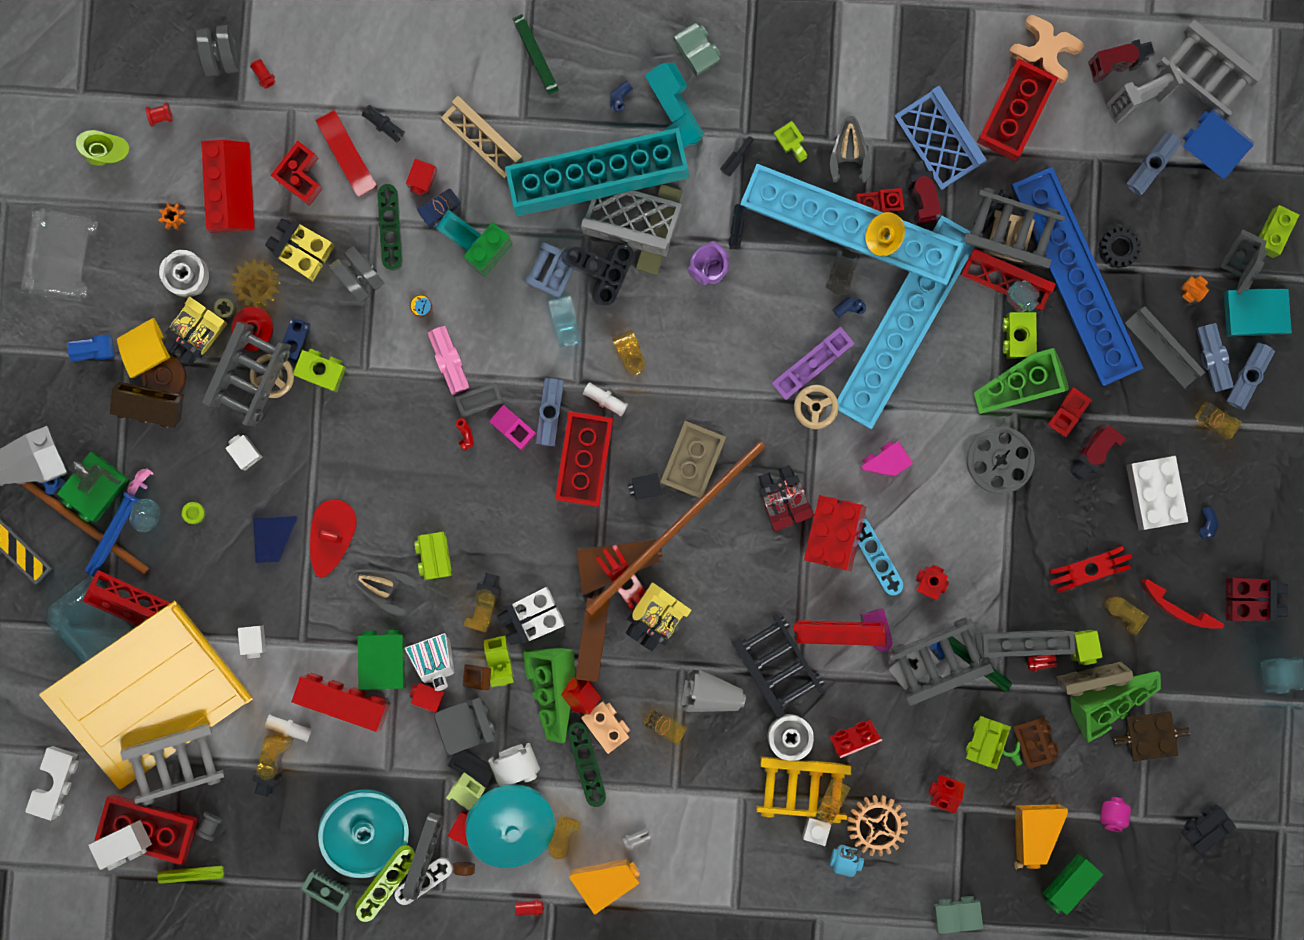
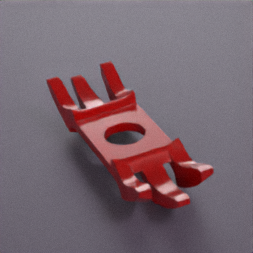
M616 544L612 548L621 562L619 565L606 548L602 550L613 569L609 570L599 556L596 557V560L612 582L629 567ZM635 575L631 577L633 584L630 588L624 589L621 587L618 590L632 613L635 609L632 602L635 601L638 605L641 600L640 597L646 593Z
M1120 546L1100 555L1049 570L1050 574L1067 570L1070 572L1049 581L1050 585L1072 580L1073 583L1056 589L1057 593L1087 582L1131 569L1130 565L1115 569L1112 566L1133 558L1132 554L1110 559L1109 556L1125 550L1123 546ZM1088 563H1094L1097 566L1098 570L1094 576H1089L1085 572V566Z

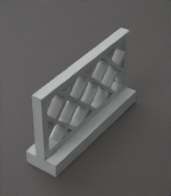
M637 191L613 195V197L603 202L598 198L591 200L586 217L583 218L581 229L583 234L667 257L682 204ZM625 195L631 196L634 202L623 208L618 199ZM616 200L620 210L609 215L605 206ZM646 201L652 202L655 208L643 213L640 204ZM637 206L641 215L630 221L626 211ZM666 207L675 208L674 215L667 219L664 218L660 211ZM602 208L606 217L600 220L592 219L593 212ZM658 212L662 221L651 226L647 217ZM623 213L627 223L621 226L614 225L612 218ZM644 219L648 228L642 232L636 231L633 224ZM665 225L668 230L666 239L657 237L654 230Z

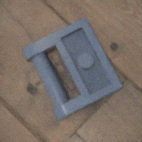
M542 242L541 252L530 276L526 277L524 283L560 299L574 269L562 262V250ZM550 253L555 255L542 283L537 279ZM569 254L570 261L575 263L578 257Z

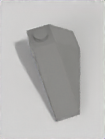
M48 426L27 433L0 449V486L10 483L25 484V482L38 481L39 483L48 482L68 474Z

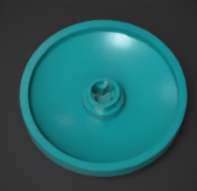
M505 785L488 791L473 804L465 822V835L472 853L482 862L498 868H513L533 861L546 850L555 831V817L548 800L537 790L523 785Z
M367 789L348 792L334 800L323 813L318 826V843L326 862L339 873L355 878H367L378 875L399 847L407 845L409 837L408 823L399 804L382 792Z

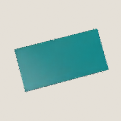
M450 210L446 212L436 226L437 230L467 252L482 235Z

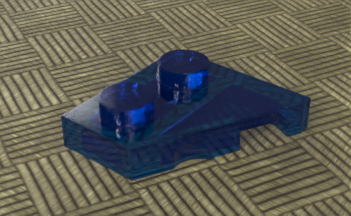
M298 516L254 518L255 563L280 561L293 527L297 523Z

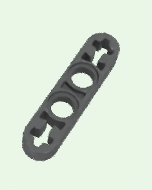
M430 813L426 819L403 888V897L416 900L420 894L442 828V815Z

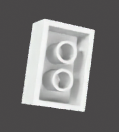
M1176 456L1126 465L1138 530L1188 522Z

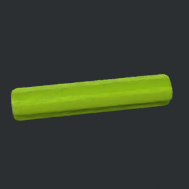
M223 866L162 870L157 873L158 883L222 879L225 872Z

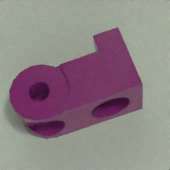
M882 608L860 614L862 622H887L885 611ZM888 622L887 645L873 646L881 652L889 650L893 643Z

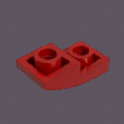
M902 188L855 195L857 203L883 213L904 211Z

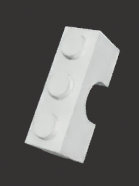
M54 746L46 749L40 770L50 773L54 784L50 791L41 789L32 791L26 813L50 821L61 815L64 808L62 800L71 788V782H69L71 774L76 772L79 761L76 760L78 754Z

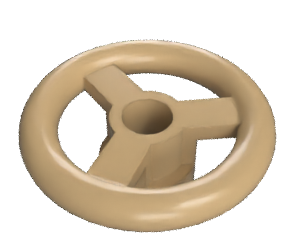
M263 355L256 362L262 364L270 361L272 355ZM288 360L283 363L287 371V382L282 381L283 372L280 370L275 381L280 390L271 391L268 398L281 397L292 387L294 375L292 374L294 371ZM251 369V384L259 387L263 375L256 377L257 372Z
M808 386L795 399V415L802 425L810 429H822L829 426L838 414V400L835 394L825 386ZM811 392H822L828 398L824 400H811L806 395ZM801 402L808 405V411L812 415V422L803 416ZM815 403L820 404L821 408L819 411H813L812 406ZM832 404L829 417L822 422H818L819 416L824 414L826 406Z

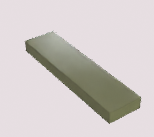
M661 184L658 197L679 203L682 190ZM666 207L660 211L664 218L667 219L674 215L675 208ZM658 212L652 214L651 226L662 221ZM663 225L655 229L654 232L657 237L666 239L668 230ZM641 250L636 270L657 276L663 256Z

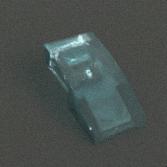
M570 296L549 301L560 347L582 342Z

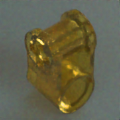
M633 330L612 338L626 370L633 375L640 374L644 370L645 361ZM635 358L636 361H640L638 368L629 366L632 359Z

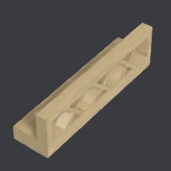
M457 96L452 101L453 106L441 119L506 179V171L504 172L498 166V157H508L513 162L512 165L523 161L522 156L469 105ZM458 110L463 115V124H453L448 118ZM466 119L469 120L472 124H466ZM466 127H476L479 130V139H469L466 136ZM482 142H492L495 145V154H485L482 151Z

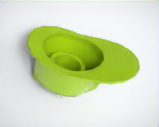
M96 130L85 131L76 140V148L79 153L84 156L88 163L95 166L119 162L125 159L130 149L128 143L123 138Z

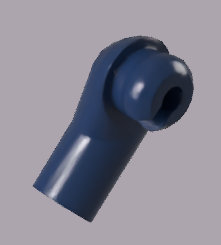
M627 80L610 94V107L615 112L624 110V96L633 90Z
M1212 506L1201 509L1206 520L1205 527L1199 530V535L1202 539L1214 537L1218 527V520Z

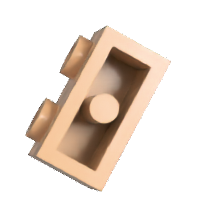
M602 701L595 706L590 715L584 714L581 719L609 754L630 738L628 735L630 729L623 720L619 722L614 715L617 712L611 703L605 704Z

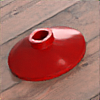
M246 307L237 313L232 323V333L237 322L248 323L254 327L257 325L258 331L255 333L253 329V335L268 343L270 342L273 335V322L265 310L259 307ZM248 343L245 350L257 351L260 348Z

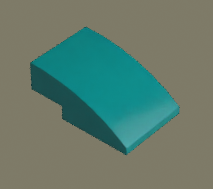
M1248 289V291L1243 290L1241 295L1236 294V290L1224 292L1227 337L1292 333L1288 289Z

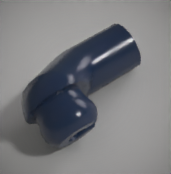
M847 297L833 308L832 311L838 318L847 311L862 314L866 311V304L861 299Z

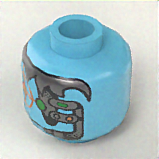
M840 845L837 849H833L830 866L833 867L834 873L853 877L857 871L861 872L864 858H860L859 849Z

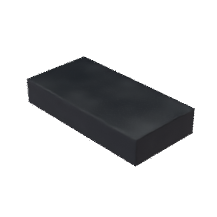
M466 749L454 753L448 764L450 768L461 774L465 772L485 788H487L494 775L487 761Z

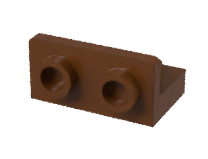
M1044 715L1013 726L1028 769L1052 763L1058 758L1059 749L1056 742L1052 740L1050 734L1051 726L1049 721L1045 720Z

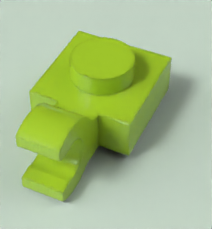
M793 121L774 132L775 138L785 153L792 150L799 163L807 159V153L800 145L804 141V137Z

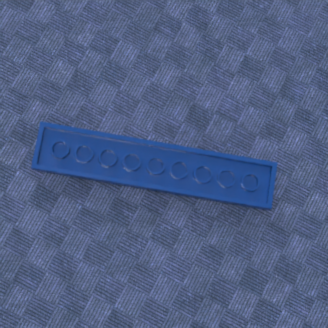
M1053 167L1012 184L1011 188L1018 202L1046 211L1047 208H1053L1061 211L1060 215L1065 216L1064 221H1055L1045 254H1047L1046 258L1051 259L1048 270L1056 284L1101 387L1143 369ZM1034 214L1033 219L1035 222L1032 234L1038 245L1047 218Z

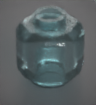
M1017 280L1006 291L1008 294L1006 301L1017 312L1022 313L1026 310L1031 312L1039 304L1037 301L1039 291L1027 280L1021 282Z
M140 499L132 506L129 517L130 524L140 532L154 530L158 525L161 515L160 506L151 499Z

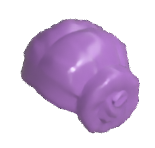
M711 241L707 245L701 246L693 254L687 272L701 285L719 283L729 271V254L722 246Z

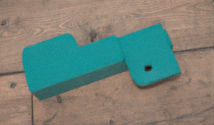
M674 62L658 65L648 72L645 77L668 117L674 122L666 130L679 128L683 148L688 145H695L702 140L705 134L681 95L687 88V84Z

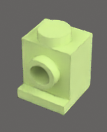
M464 772L446 798L449 801L453 798L459 805L470 811L473 804L482 796L486 788Z

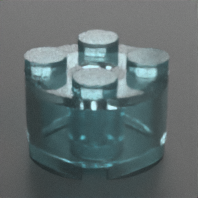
M1304 656L1274 658L1260 662L1264 693L1276 692V694L1289 693L1290 689L1304 690Z

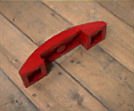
M333 110L318 118L316 122L357 197L376 188L375 181L336 111Z
M1148 579L1141 580L1140 583L1149 598L1173 618L1197 627L1214 629L1224 627L1225 624L1206 613H1199L1198 617L1195 618L1163 599L1162 597L1166 592L1164 588Z

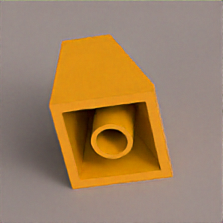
M1060 804L1015 805L1016 853L1018 861L1030 869L1041 868L1040 864L1048 863L1067 817V808Z
M627 859L575 868L570 871L569 879L595 915L637 886L640 881L639 876H641V872L634 862L629 863Z

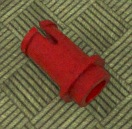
M261 59L254 61L250 65V68L260 81V86L267 89L275 84L274 74H270Z
M1032 655L1027 657L1028 670L1037 672V669L1056 668L1057 663H1054L1056 656Z
M535 899V901L516 902V916L536 915V917H539V914H544L543 901Z

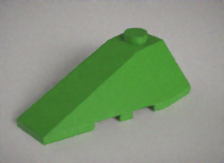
M1055 348L1031 354L974 392L979 414L1065 392L1069 389L1061 361Z
M558 647L523 651L527 680L531 679L535 690L532 695L534 700H538L541 709L539 717L546 739L564 743L566 741L570 706L561 694L571 679L575 678L574 652L570 649Z
M1156 671L1134 676V680L1127 681L1128 683L1123 686H1114L1113 684L1105 686L1106 689L1101 691H1092L1091 689L1084 691L1082 695L1070 696L1071 712L1084 739L1090 742L1112 729L1110 725L1119 717L1122 720L1127 717V712L1135 704L1140 706L1161 689V674Z

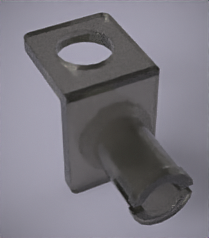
M79 459L73 460L71 463L75 466L69 465L68 468L70 472H73L82 479L77 489L85 493H89L102 474L115 483L120 484L122 482L104 467L94 464L90 469Z

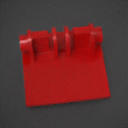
M871 720L859 722L854 727L840 730L835 735L830 736L836 754L840 758L882 741Z

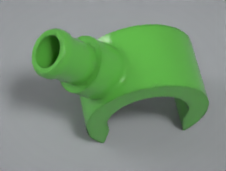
M1016 741L1012 752L1008 753L1003 749L1002 754L1010 757L1016 766L1023 763L1018 754L1020 750V743Z

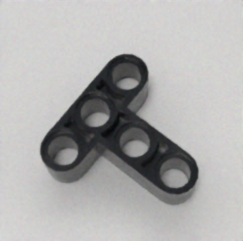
M617 245L610 250L607 259H604L575 246L564 249L561 259L566 266L597 280L592 292V299L597 305H611L616 300L634 257V252L628 245ZM620 249H623L626 254L623 261L619 260L617 256ZM571 251H575L578 255L575 263L569 259ZM591 260L597 263V270L595 272L589 269ZM611 269H614L617 273L615 281H611L609 278ZM603 289L608 292V299L605 302L600 298V292Z

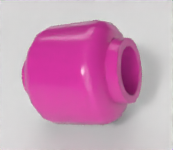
M1111 797V801H1105L1102 804L1100 822L1105 825V829L1122 832L1124 828L1129 826L1131 807L1124 803V799Z

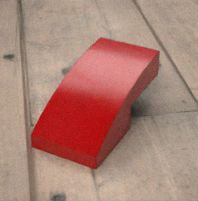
M1073 386L1052 416L1048 426L1064 437H1067L1092 399Z

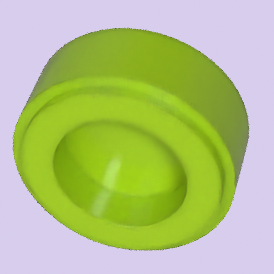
M189 502L182 509V517L189 524H198L205 518V509L200 503Z

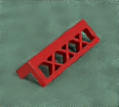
M977 249L972 250L961 273L962 277L1041 311L1049 294L1053 292L1056 285ZM971 263L979 264L983 274L974 276L967 273ZM993 272L1001 274L1003 283L998 285L992 284L988 274ZM1018 281L1021 283L1024 291L1015 294L1011 292L1008 283ZM1035 289L1043 292L1044 295L1040 304L1032 301L1028 292Z
M97 570L82 601L135 626L140 625L159 612V609H163L170 604L168 601ZM98 579L107 582L110 588L103 589L96 586ZM125 590L129 593L130 597L123 598L119 596L117 591ZM145 599L149 601L151 606L145 608L140 605L138 600Z
M798 620L793 625V631H797V644L887 645V622Z

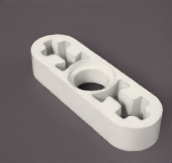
M441 857L429 864L428 869L431 868L432 873L427 870L426 876L429 877L430 884L427 887L421 888L418 898L451 874L453 866L449 859ZM438 863L442 865L446 863L448 866L446 868L447 873L439 872L435 876L438 880L435 881L432 873L438 869ZM404 882L396 889L395 899L402 905H408L414 900L400 897L401 889L405 885Z

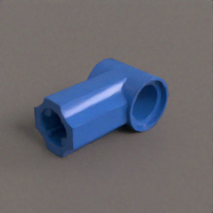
M99 335L88 340L68 342L70 360L74 362L88 359L105 360L114 358L112 335Z

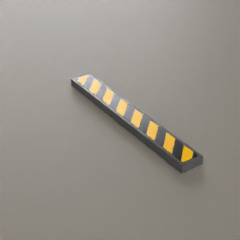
M0 518V551L35 585H38L53 568Z

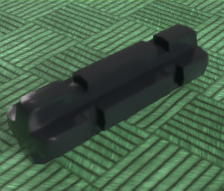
M740 204L735 205L733 213L735 216L732 219L730 233L732 237L729 239V246L733 248H740L742 240L740 236L743 233L745 220L743 216L746 213V207Z

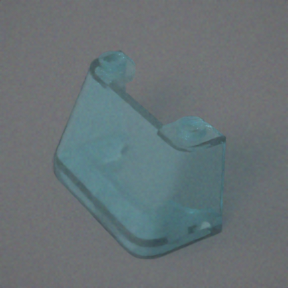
M92 575L50 605L45 616L50 627L82 663H85L132 630L126 621L82 602L94 578ZM98 579L96 586L105 589L103 582Z

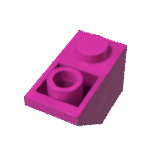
M505 405L489 421L522 451L537 435Z
M890 441L880 448L882 450L880 454L874 456L872 453L863 459L862 462L864 464L860 466V469L865 472L893 477L912 465L913 462L899 441L895 444Z

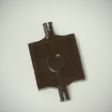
M1171 711L1125 717L1127 725L1126 735L1113 737V741L1122 740L1113 743L1114 746L1127 744L1131 750L1132 762L1178 756L1177 738L1190 736V732L1181 733L1183 731H1190L1189 727L1176 729L1173 724Z

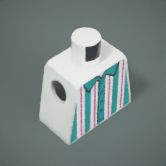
M445 633L405 648L424 684L433 682L435 691L444 690L448 687L445 677L454 674L451 643Z

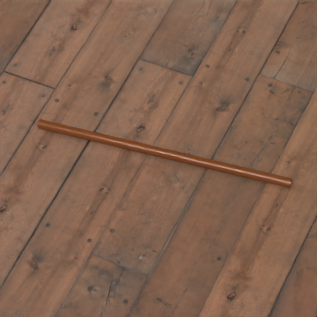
M759 441L599 595L585 609L586 612L592 616L765 448V445Z
M33 482L21 484L95 540L101 541L104 534L54 497L47 494ZM114 543L110 551L143 575L149 571V567Z

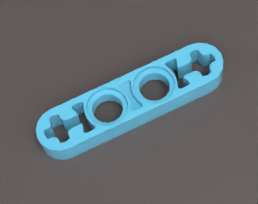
M864 518L863 523L866 527L863 528V531L866 535L870 532L872 536L865 538L862 542L859 540L858 546L883 590L889 595H897L903 589V581L870 523ZM869 540L877 544V549L874 553H868L864 548L865 543ZM879 560H885L888 564V569L883 573L878 572L876 569V563ZM891 571L894 573V575L890 576L893 582L898 581L899 583L896 586L897 590L895 592L893 589L888 590L887 586L890 583L887 578L881 579V576L888 575Z

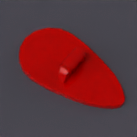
M341 500L323 502L313 515L310 532V558L315 574L321 578L327 576L339 564L356 529L357 517L354 510L348 503Z

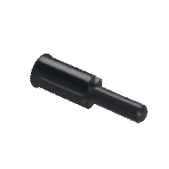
M751 136L745 140L737 152L733 151L721 166L720 170L723 174L730 177L742 162V155L754 141Z

